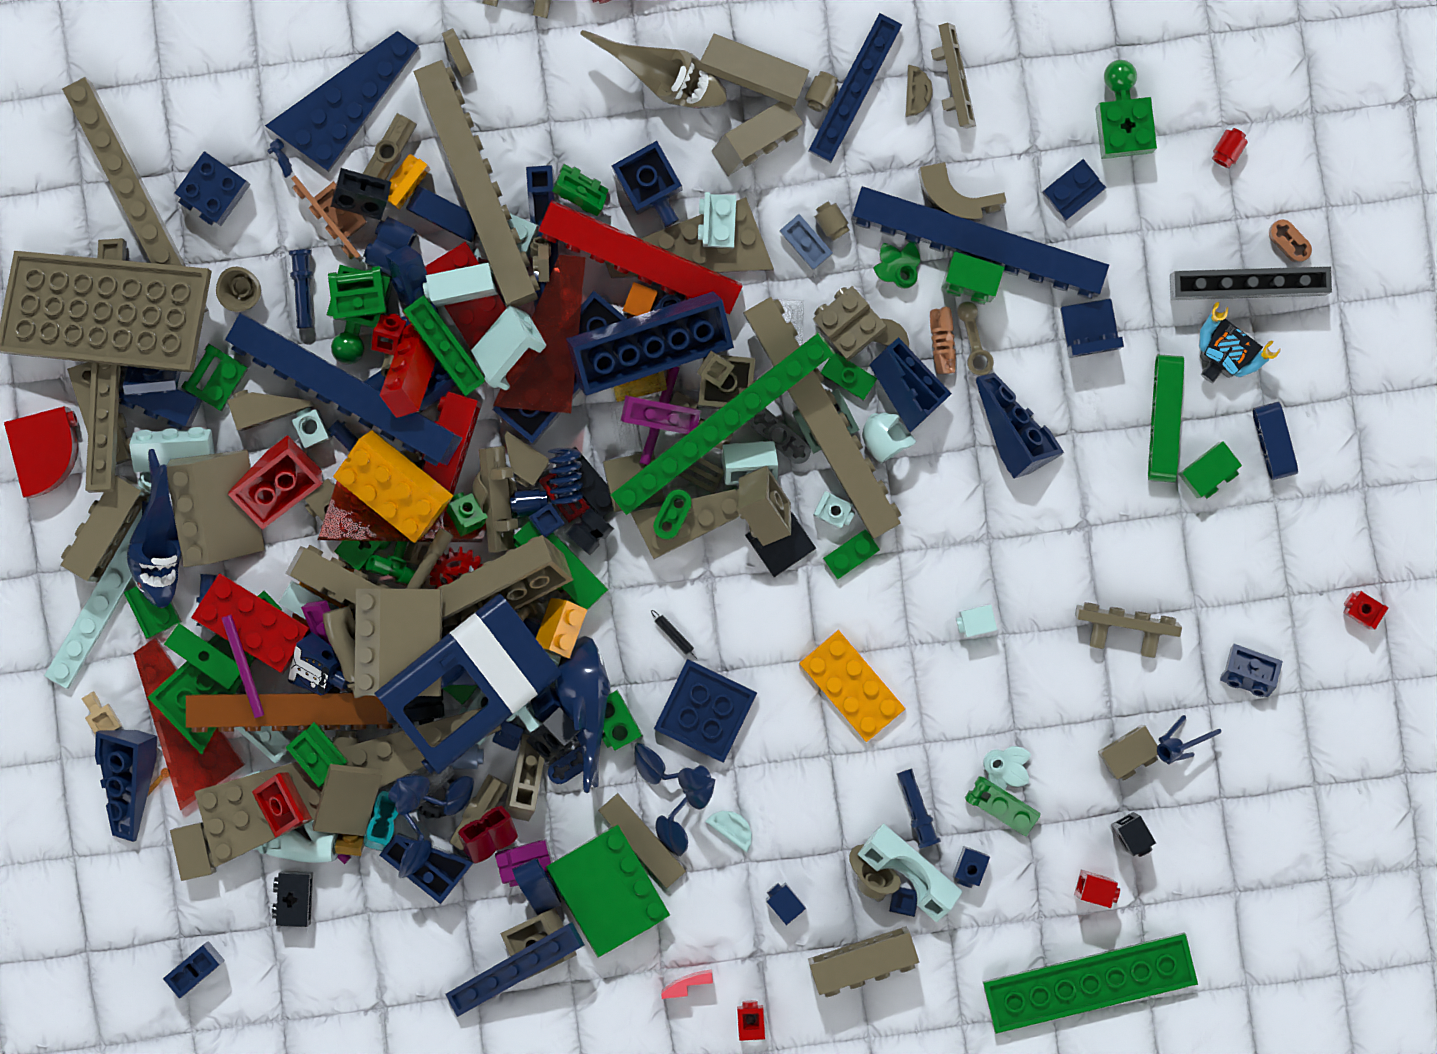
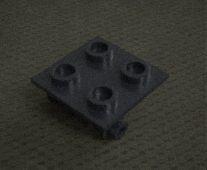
M791 512V535L763 546L758 538L752 536L751 532L745 534V537L773 577H776L817 549L793 512Z

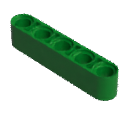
M1161 354L1156 356L1148 460L1149 481L1176 482L1184 356Z

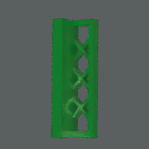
M424 295L402 310L463 396L468 395L485 382L484 376Z

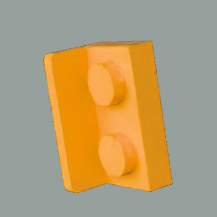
M409 154L389 180L392 183L388 202L400 210L415 191L417 185L419 186L429 173L430 167L420 158L417 159L412 154Z

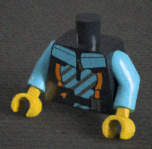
M1219 302L1213 305L1212 314L1209 315L1200 329L1199 348L1202 351L1200 357L1209 363L1201 373L1204 379L1214 383L1221 373L1228 378L1233 376L1243 377L1256 372L1269 359L1277 357L1281 348L1274 353L1268 348L1274 341H1269L1263 348V346L1225 319L1228 314V307L1223 313H1219L1216 311Z

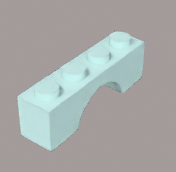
M884 823L869 837L857 854L876 871L889 868L903 873L916 889L917 906L935 922H938L952 909L963 892Z

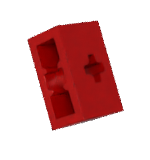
M1081 869L1074 895L1080 900L1111 908L1112 904L1118 901L1120 888L1117 887L1118 882L1110 877Z

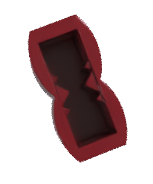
M503 806L487 811L479 820L466 824L458 831L464 851L474 864L485 861L496 850L511 845L518 838L513 820Z

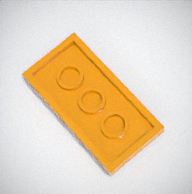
M839 630L799 662L802 668L866 742L906 709Z

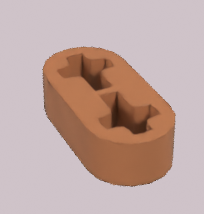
M1278 220L1269 228L1270 239L1291 261L1300 263L1310 257L1312 253L1311 244L1288 220ZM1277 226L1279 228L1286 227L1285 235L1290 239L1289 241L1284 236L1277 237ZM1291 242L1297 247L1304 246L1305 249L1302 251L1304 256L1301 254L1295 256L1294 252L1296 249Z

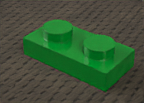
M864 529L825 556L823 560L838 580L880 551L868 531Z

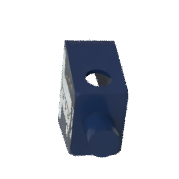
M310 632L296 643L288 677L289 683L319 695H325L335 686L343 691L347 688L349 682L345 680L341 672V665L332 646L313 632Z

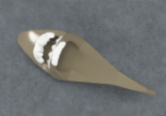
M585 30L580 32V35L621 61L659 99L668 104L689 108H714L721 106L727 101L726 89L718 77L699 70L700 59L688 51L628 45Z

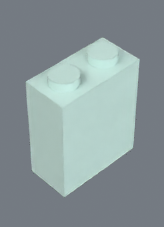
M489 263L426 275L427 282L423 283L426 299L431 301L436 307L498 295L494 273Z

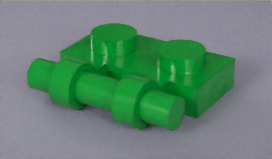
M563 164L552 191L561 198L579 206L583 211L597 217L602 211L609 189L602 186L601 181L595 178L592 180L580 173L581 170L575 166L571 168Z

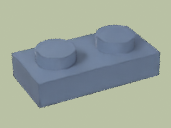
M800 214L779 231L812 270H815L833 254L830 248Z

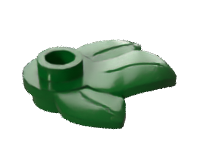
M909 242L900 251L888 243H883L879 253L882 263L873 267L876 275L882 281L894 282L900 288L907 289L912 287L917 281L918 274L916 268L920 263L917 247L914 243ZM905 273L908 279L903 280L900 274Z

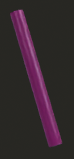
M679 367L668 370L658 402L669 404L679 373ZM650 427L639 463L644 465L650 464L660 429Z
M232 615L224 616L221 619L254 718L263 716L265 714Z

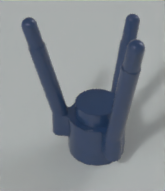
M1182 715L1169 731L1158 739L1160 744L1157 746V754L1168 765L1175 761L1194 757L1195 754L1193 752L1183 754L1184 750L1220 734L1222 730L1211 731L1183 744L1178 738H1170L1186 720V716Z

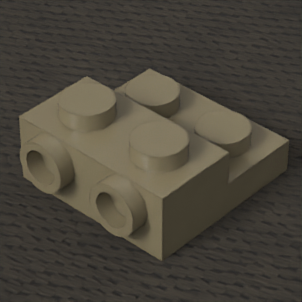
M853 286L849 289L846 287L841 288L834 296L836 300L828 306L823 304L818 307L814 313L816 316L813 318L815 325L847 361H850L888 329L886 324L870 308L868 302Z

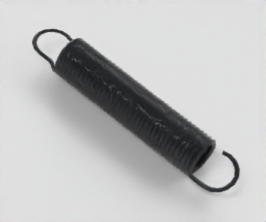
M651 610V613L653 611L658 615L654 622L686 655L690 652L697 659L692 653L694 647L684 636L676 630L663 615L659 616L656 611Z

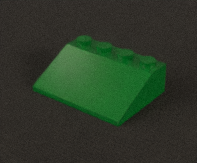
M619 825L608 828L545 867L597 958L670 916Z

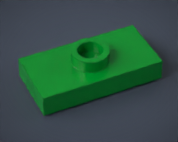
M836 352L828 359L820 372L824 377L864 401L877 380L876 377L854 363L847 361Z

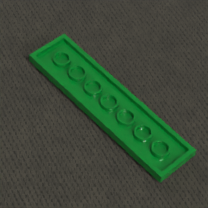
M1184 932L982 981L995 1034L1198 985L1187 936Z

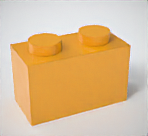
M551 598L536 640L547 653L570 658L587 609L567 600Z

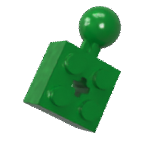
M1126 60L1111 62L1104 72V82L1115 93V101L1101 102L1095 108L1101 159L1151 154L1157 149L1151 97L1131 99L1130 90L1136 83L1137 72L1135 67ZM1124 123L1131 127L1129 133H1126V129H1121Z
M339 265L337 274L359 272L363 270L351 268L344 265ZM382 276L387 310L393 285L390 277ZM370 280L339 285V292L374 287V282ZM330 299L326 315L330 318H333L332 304ZM381 314L338 319L345 321L346 326L344 332L338 334L331 343V353L334 359L344 365L358 362L364 353V343L359 337L361 326L374 329Z

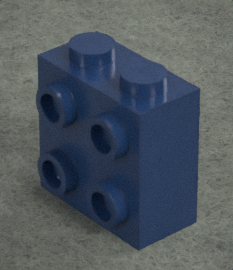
M204 151L174 194L180 197L178 203L189 211L193 207L200 211L199 218L212 226L215 222L222 226L251 184Z

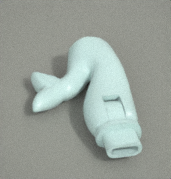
M313 821L304 824L311 840L293 830L253 850H259L260 854L266 853L270 856L311 863L332 862L338 856L335 853L338 835L336 833L313 831Z

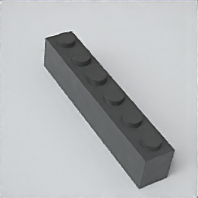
M1331 266L1174 271L1170 274V300L1326 296L1332 293Z

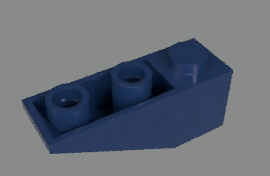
M179 389L168 393H160L159 391L148 392L140 396L133 394L124 395V391L119 392V398H121L119 404L133 410L136 405L144 408L143 414L158 420L159 415L169 419L167 424L179 430L183 426L191 428L203 401Z

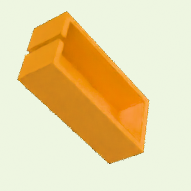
M373 430L357 441L348 454V458L343 461L333 478L414 543L428 532L453 497L450 492Z

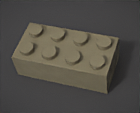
M115 475L114 492H104L99 501L95 500L88 511L90 514L86 523L82 522L75 532L77 538L73 545H68L62 553L61 558L63 561L60 566L86 581L99 582L142 509V501H146L150 493L128 478Z
M907 926L808 958L819 995L825 994V997L837 995L840 993L841 988L850 986V989L865 985V980L875 978V981L883 980L890 977L889 972L900 969L901 973L910 971L915 968L914 964L920 963Z

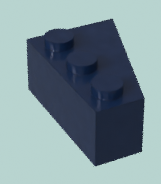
M397 833L379 856L399 871L406 848L416 839ZM432 845L431 853L426 863L418 871L407 876V878L441 904L473 865V862L469 858Z

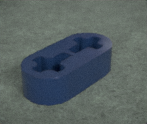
M581 746L568 752L549 766L548 777L553 783H566L583 772V764L581 762L575 766L571 764L577 758L576 752L580 751L582 754ZM568 764L570 769L565 771L564 779L553 776L555 766L558 765L559 768H563Z

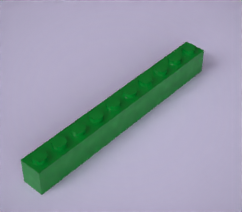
M817 332L611 494L612 498L622 511L628 515L826 361L835 352L822 335Z

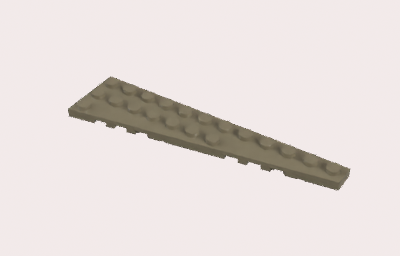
M482 708L423 724L415 728L431 747H435ZM499 725L487 736L502 730L501 725ZM404 731L339 749L349 761L345 766L382 769L383 776L379 789L398 778H402L424 767L421 763L424 757ZM293 762L194 791L214 866L218 867L275 839L252 793L257 787L278 773L288 772L312 817L311 820L300 825L302 826L314 820L323 786L318 787L300 764Z

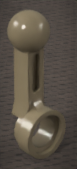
M963 302L959 305L957 314L964 321L970 345L967 366L975 375H986L992 370L994 360L992 355L988 351L983 350L975 320L978 315V309L972 302ZM977 355H983L987 359V365L982 370H977L973 366V359Z

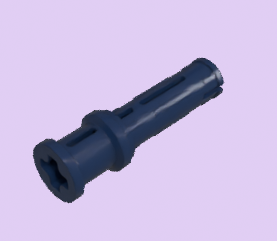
M310 249L289 251V255L292 258L290 277L294 280L297 329L313 328L310 279H312L313 271H310V255L312 254Z
M913 769L897 773L896 775L911 813L912 821L910 825L911 828H915L919 840L918 848H925L941 842L940 837L936 836L932 825L933 817L928 815Z

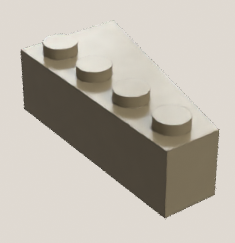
M733 489L691 499L692 508L679 534L671 540L659 538L653 528L654 520L662 505L630 513L653 559H656L740 517L736 508L739 503L737 491ZM684 501L675 502L674 506L682 508ZM670 523L663 525V531L665 532L672 529V524Z
M309 545L308 548L299 547L285 573L337 602L350 607L354 611H356V589H391L378 581L376 585L367 581L369 576L356 569L353 573L344 568L346 564L334 557L331 560L322 557L323 551L312 545Z

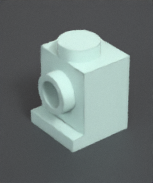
M825 491L813 515L841 529L843 524L849 526L855 512L851 510L853 504ZM833 506H838L841 509L838 516H834L831 513Z

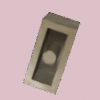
M1141 724L1099 750L1098 753L1113 778L1117 780L1122 778L1124 781L1136 774L1134 769L1142 764L1147 767L1158 760V745L1147 727Z
M203 822L170 830L181 881L211 875L216 872Z

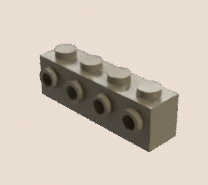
M86 362L67 369L87 433L89 427L92 362ZM119 411L116 465L132 460L129 446L131 438H127L124 428H127V422L123 413H119Z

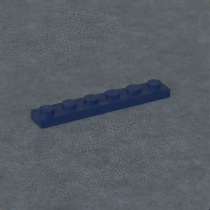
M879 13L808 152L832 163L902 27L901 23Z
M573 922L445 995L456 1016L459 1017L585 945Z

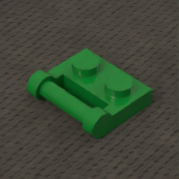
M381 266L372 267V270L344 274L328 273L334 320L387 313ZM370 280L374 282V287L339 292V285Z
M208 343L204 349L206 352L195 368L194 373H192L188 381H184L181 388L222 412L228 403L227 400L231 398L249 367ZM214 357L221 360L204 389L200 390L196 386Z

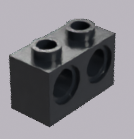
M341 168L330 207L381 220L392 182Z
M559 707L526 741L548 763L554 756L559 760L578 741L575 736L581 730H575L574 722Z

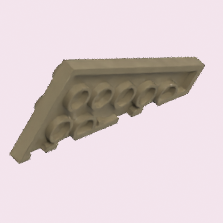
M746 197L736 201L734 248L703 247V240H698V225H704V214L640 238L717 273L774 270ZM605 260L611 278L638 277V274L631 271L628 274H624L613 268L615 264Z

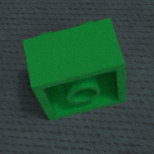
M954 252L950 257L941 288H945L946 293L949 295L961 297V294L971 296L970 300L972 302L985 305L986 302H991L996 297L1005 267Z

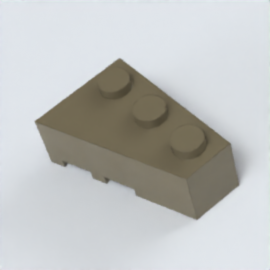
M780 101L724 134L711 152L729 177L742 167H747L755 162L763 153L767 155L774 151L783 140L787 143L799 134L797 130L803 125V122L792 105Z

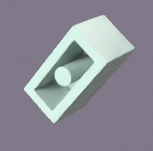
M760 441L723 445L722 465L725 485L739 484V477L765 466L769 468L777 481L778 461L775 442Z

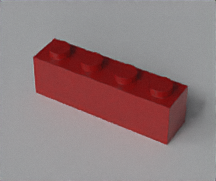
M411 324L403 330L380 393V397L396 418L419 411L437 360Z

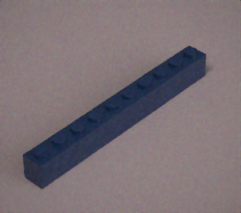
M861 186L851 218L856 221L855 224L857 226L870 229V226L881 228L880 233L894 237L895 233L905 236L904 240L910 243L919 244L920 241L930 244L929 248L935 251L944 252L947 249L1005 267V273L1018 276L1019 273L1029 275L1028 280L1041 284L1043 280L1053 283L1052 287L1055 289L1068 291V288L1078 291V296L1087 299L1100 295L1109 268V264Z
M239 313L225 341L233 345L231 350L242 356H245L246 353L254 357L252 362L263 368H266L267 365L275 369L273 374L284 380H287L288 377L296 381L294 385L307 393L310 389L317 392V399L328 405L331 401L338 404V411L351 417L352 413L359 416V423L370 429L373 426L380 428V435L393 442L395 438L403 442L401 447L414 454L417 450L425 454L423 459L435 466L438 463L448 466L462 440V437L418 412L396 418L380 397L381 391L244 314Z

